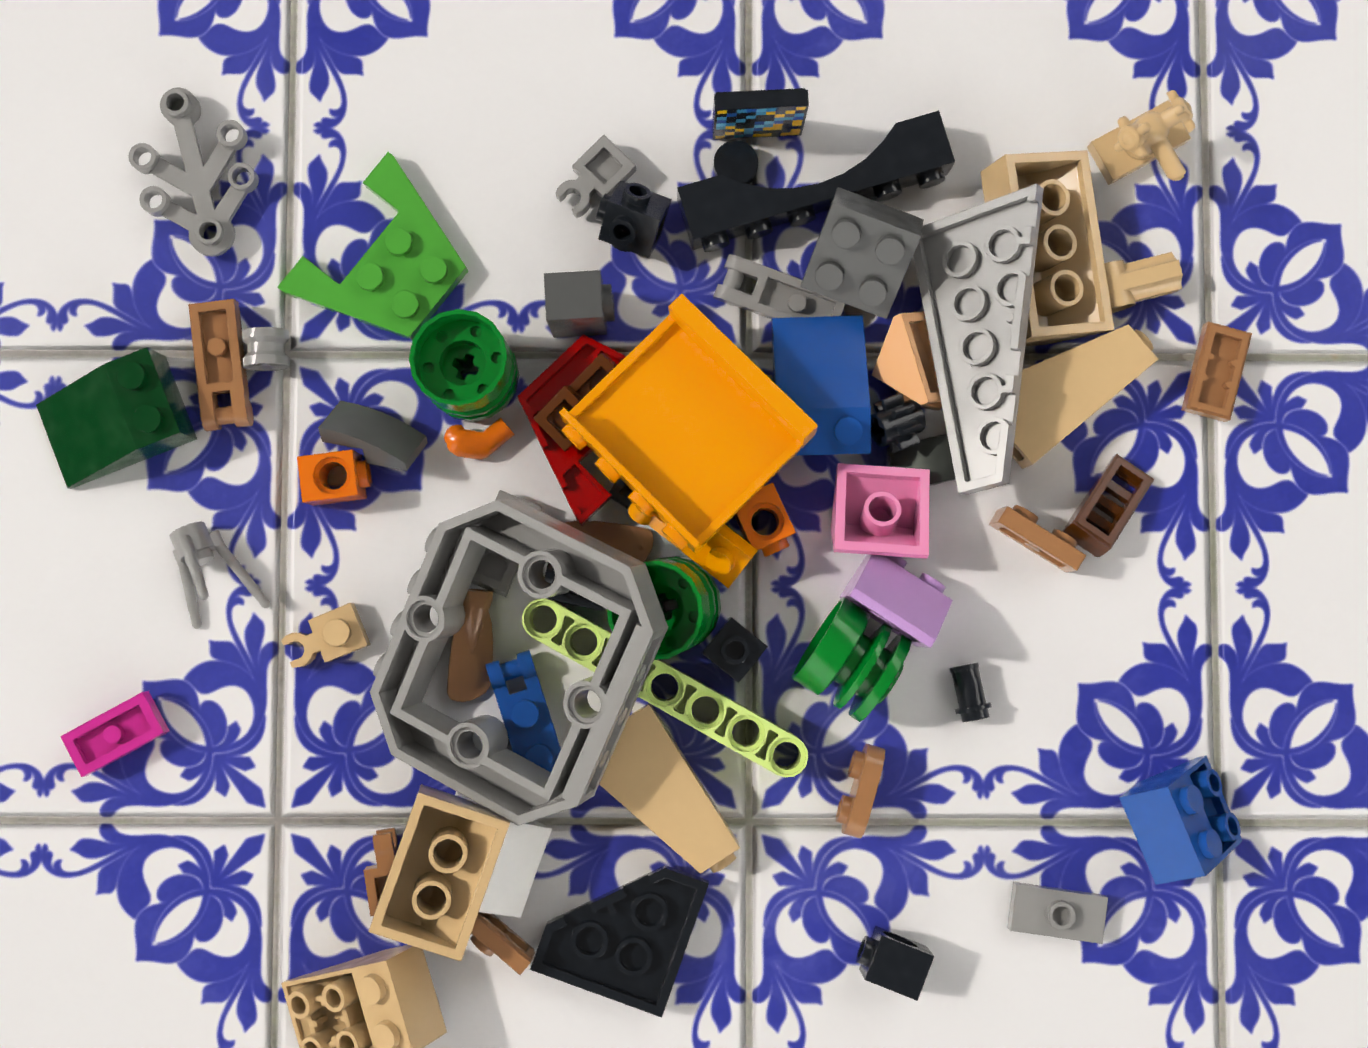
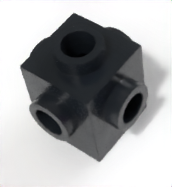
M621 180L613 194L608 195L605 193L600 202L596 215V220L602 221L598 239L611 244L620 251L633 252L649 258L661 237L672 199L651 192L649 188L642 184L627 183Z

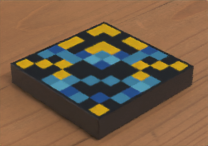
M797 88L716 92L714 94L712 118L713 140L801 136L809 107L808 90Z

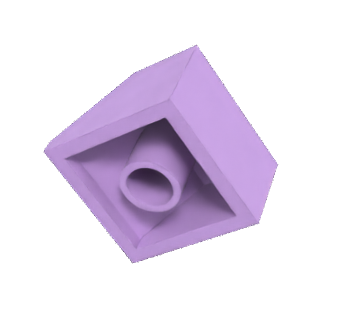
M866 555L840 598L845 597L870 613L872 619L883 625L885 623L889 625L897 635L903 634L912 640L911 644L914 646L931 648L953 601L942 594L946 587L925 573H922L920 578L914 576L904 569L907 562L901 557Z

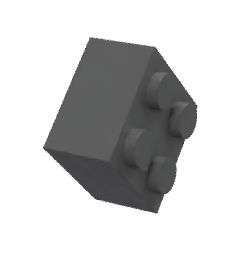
M837 187L800 287L887 319L922 236L924 219Z

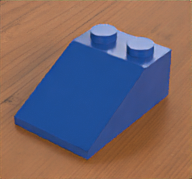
M863 315L771 318L773 382L818 425L815 436L795 456L871 454V406Z

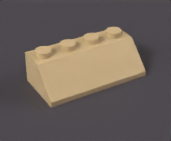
M1088 151L1005 154L982 170L980 173L985 203L1034 184L1044 188L1025 346L1047 345L1113 331L1114 323Z

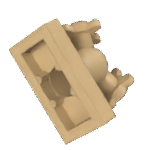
M1175 90L1166 93L1169 100L1130 121L1126 116L1120 117L1118 119L1119 127L1091 141L1087 146L1108 185L1156 159L1170 180L1179 181L1184 177L1186 170L1175 149L1186 144L1191 139L1189 133L1195 129V123L1192 120L1193 112L1191 105L1183 97H1179Z

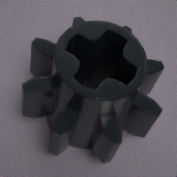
M898 393L873 404L876 413L871 414V437L878 446L884 447L889 445L891 453H895L920 443L917 434L924 431L926 421L923 410L914 400L904 402L903 394Z

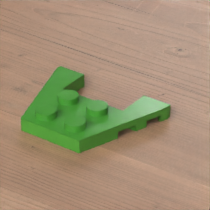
M387 152L363 181V184L368 190L398 212L394 219L340 284L302 256L277 288L293 298L316 304L318 307L344 314L360 322L413 340L422 325L430 320L468 273V269L395 157Z

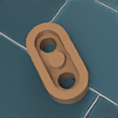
M865 744L862 752L855 750L852 755L848 777L854 778L850 795H842L835 819L836 822L842 823L843 834L860 839L864 835L885 760L884 748Z

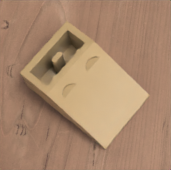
M411 945L385 949L281 983L299 1048H424L447 1033L424 951Z

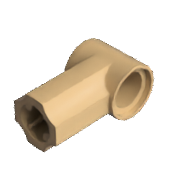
M1172 252L1129 263H1124V260L1105 263L1112 313L1130 308L1136 304L1135 302L1154 299L1182 289V269L1179 260L1174 257Z

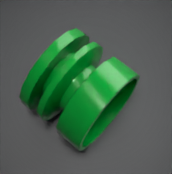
M462 309L441 312L425 322L412 340L409 363L413 379L421 391L441 411L452 418L470 422L491 418L506 408L516 393L519 379L516 356L495 324L478 312ZM473 365L478 369L476 375L468 374L466 378L461 374L463 368L471 370Z
M680 556L644 561L668 625L667 632L654 660L670 659L705 641L716 627L721 611L719 589L711 574L693 560ZM676 599L678 608L666 611L663 602ZM607 609L608 624L613 631L619 615Z
M842 597L809 643L794 670L792 679L817 695L828 688L833 681L837 682L839 686L833 705L841 709L855 694L856 696L851 704L849 715L861 722L876 705L880 704L887 697L903 670V663L910 650L912 640L900 633L885 648L892 628L884 623L870 637L864 635L870 613Z

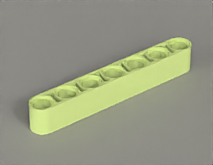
M546 598L530 602L522 614V625L526 633L532 638L595 672L611 636V631L561 603ZM542 606L552 608L557 616L555 627L547 633L539 631L533 624L534 612ZM581 628L590 629L597 637L596 649L588 655L578 653L573 647V636ZM661 659L653 661L638 695L639 698L776 775L794 777L800 774L806 767L808 750L796 735ZM660 674L672 675L678 682L677 693L670 699L658 698L652 690V681L656 676ZM708 696L717 702L718 712L714 719L703 722L694 717L692 706L696 699ZM742 719L752 720L758 726L757 737L748 744L737 742L732 734L735 724ZM783 742L794 743L798 748L797 759L789 766L778 765L773 759L775 748Z

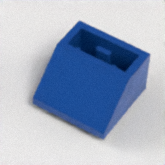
M1207 755L1144 779L1119 797L1156 885L1208 875L1243 841L1240 836L1239 821L1229 810L1222 793L1221 779L1218 773L1212 769Z

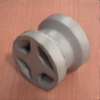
M253 327L242 330V341L247 345V354L243 357L244 369L278 371L290 367V358L285 354L284 346L289 341V331L287 329Z

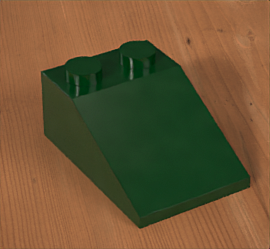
M148 347L99 366L36 404L68 489L83 485L197 440L166 356Z

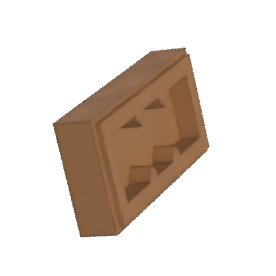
M1209 321L1203 324L1181 411L1222 422L1231 420L1252 333Z
M478 912L471 932L472 936L470 939L472 943L487 956L496 954L516 973L521 975L531 963L535 949L494 914Z

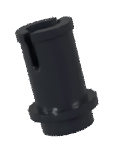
M978 663L949 668L950 673H952L959 708L955 709L956 714H961L962 722L990 717L988 708H991L992 705L991 702L986 703Z

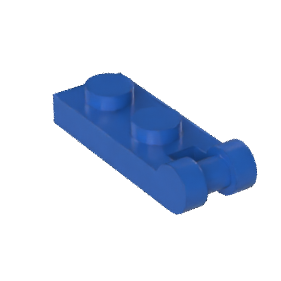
M530 650L516 654L517 659L500 664L499 660L485 664L513 752L551 772L561 747ZM523 676L527 689L510 694L506 681Z

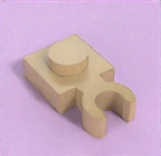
M348 603L308 620L313 633H291L281 640L283 645L300 642L304 647L302 657L290 662L293 668L309 665L315 659L318 652H321L324 662L327 663L371 645L354 603Z

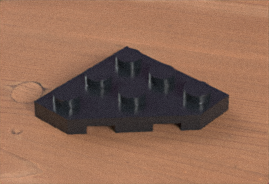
M664 865L549 920L545 926L530 970L662 1018L709 881Z

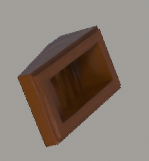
M1115 454L1062 532L1074 538L1078 542L1077 545L1095 557H1101L1113 547L1154 479L1118 454ZM1115 475L1135 489L1130 493L1111 479ZM1106 491L1107 493H1109L1110 495L1124 503L1123 507L1119 506L1118 504L1104 496L1102 493ZM1094 506L1113 518L1112 523L1093 511Z

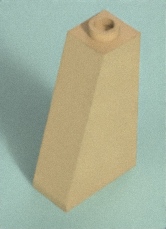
M1128 324L1022 370L1012 456L1022 469L1037 462L1158 360L1152 352L1153 345L1149 338L1140 330H1133Z
M648 703L629 715L599 785L700 874L709 868L713 873L724 869L736 859L733 852L740 849L735 835L652 704Z

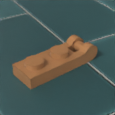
M235 299L188 304L200 417L204 430L206 432L221 430L222 425L235 424L238 428L253 426L254 414L249 399L247 372L243 368V357L245 354L239 302ZM230 393L232 406L219 407L217 395Z

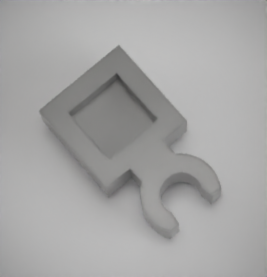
M603 135L572 165L573 171L579 177L576 180L563 182L557 188L555 194L560 202L571 193L578 194L581 200L575 205L572 212L576 218H579L589 210L590 198L595 193L601 199L605 193L612 195L621 180L625 182L636 172V165Z

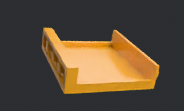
M681 294L668 306L669 315L576 406L569 412L563 408L559 414L566 424L561 430L562 433L580 451L587 445L599 457L594 463L596 467L612 483L621 479L633 491L628 496L629 500L646 517L654 512L666 524L661 531L679 550L682 551L688 546L694 553H697L815 436L818 425L695 305Z

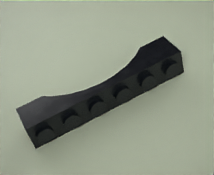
M938 110L895 123L883 142L866 159L845 173L821 183L797 188H765L741 183L726 176L718 175L677 187V201L692 250L703 248L704 252H712L730 244L729 240L746 235L747 239H757L773 232L772 227L789 222L791 227H796L815 220V214L829 210L837 187L866 198L876 197V201L892 199L902 193V188L916 184L919 185L920 189L933 187L945 181V176L948 175L953 167L955 159Z

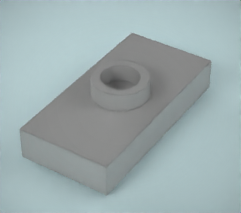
M1013 882L1007 928L1015 932L1103 944L1108 897L1102 894Z

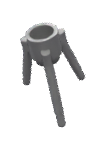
M200 521L182 526L169 535L175 548L172 552L179 566L192 626L195 629L200 628L202 623L194 585L196 586L199 598L201 600L208 599L209 594L200 566L214 559L212 551L215 549L263 608H269L270 601L224 544L219 530L208 532L205 523Z

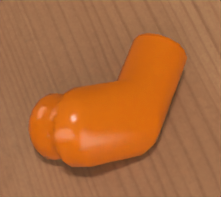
M500 417L483 432L466 430L462 425L458 424L452 425L446 430L444 441L447 444L448 450L457 457L482 460L489 457L515 434Z

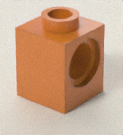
M351 449L297 457L303 503L316 506L367 499L366 487L372 486L370 465L365 460H362V454ZM343 466L347 473L345 483L338 489H331L327 480L329 472L334 467Z
M773 482L762 487L734 515L745 540L758 551L762 550L764 557L789 547L790 545L786 538L796 533ZM762 510L772 513L777 522L774 533L770 535L758 534L751 524L754 513Z

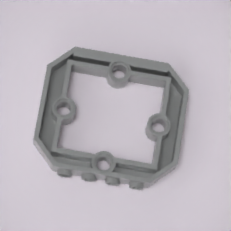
M517 499L496 500L439 523L426 540L425 551L427 553L421 568L410 579L407 592L410 595L403 611L394 619L390 629L392 639L388 649L378 659L373 671V675L376 678L370 690V695L392 756L517 826L577 807L595 795L668 629L646 563ZM486 548L519 564L518 581L523 591L529 596L542 599L565 594L571 590L619 615L594 675L571 685L564 695V713L572 725L551 772L507 749V730L504 724L496 717L480 715L460 723L422 702L448 638L459 632L464 624L465 611L463 602ZM546 562H549L555 571V579L552 584H549L543 576V567ZM431 607L438 614L437 626L430 619ZM589 690L595 692L600 698L601 708L599 712L592 709L588 703L587 696ZM473 732L482 741V751L477 749L473 743Z

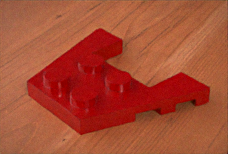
M584 334L517 396L572 512L581 526L612 498L611 494L580 464L592 450L586 445L580 451L574 445L568 451H564L533 418L564 386L571 385L600 353H607L617 365L626 357Z

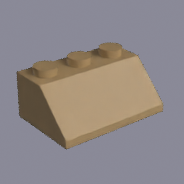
M421 784L368 932L461 961L510 821L467 799Z

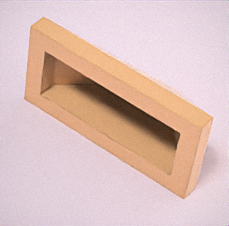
M924 311L901 313L893 317L872 372L873 377L920 405L941 402Z

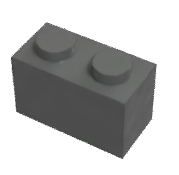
M600 270L544 273L546 321L554 338L577 337L583 334L586 336L607 335V322L615 321L614 295L612 294V285L603 284Z

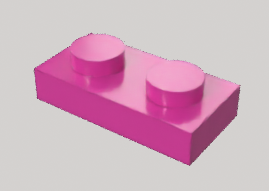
M145 691L60 737L80 776L85 777L170 732L150 692Z

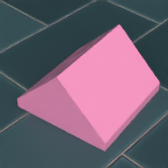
M838 463L830 525L833 551L927 559L929 556L930 470Z

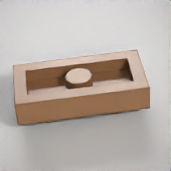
M1014 505L1013 509L1006 506L996 511L988 525L1064 572H1072L1079 569L1086 554L1075 548L1078 542L1074 538L1057 529L1050 533L1036 524L1039 518L1034 513L1019 505Z

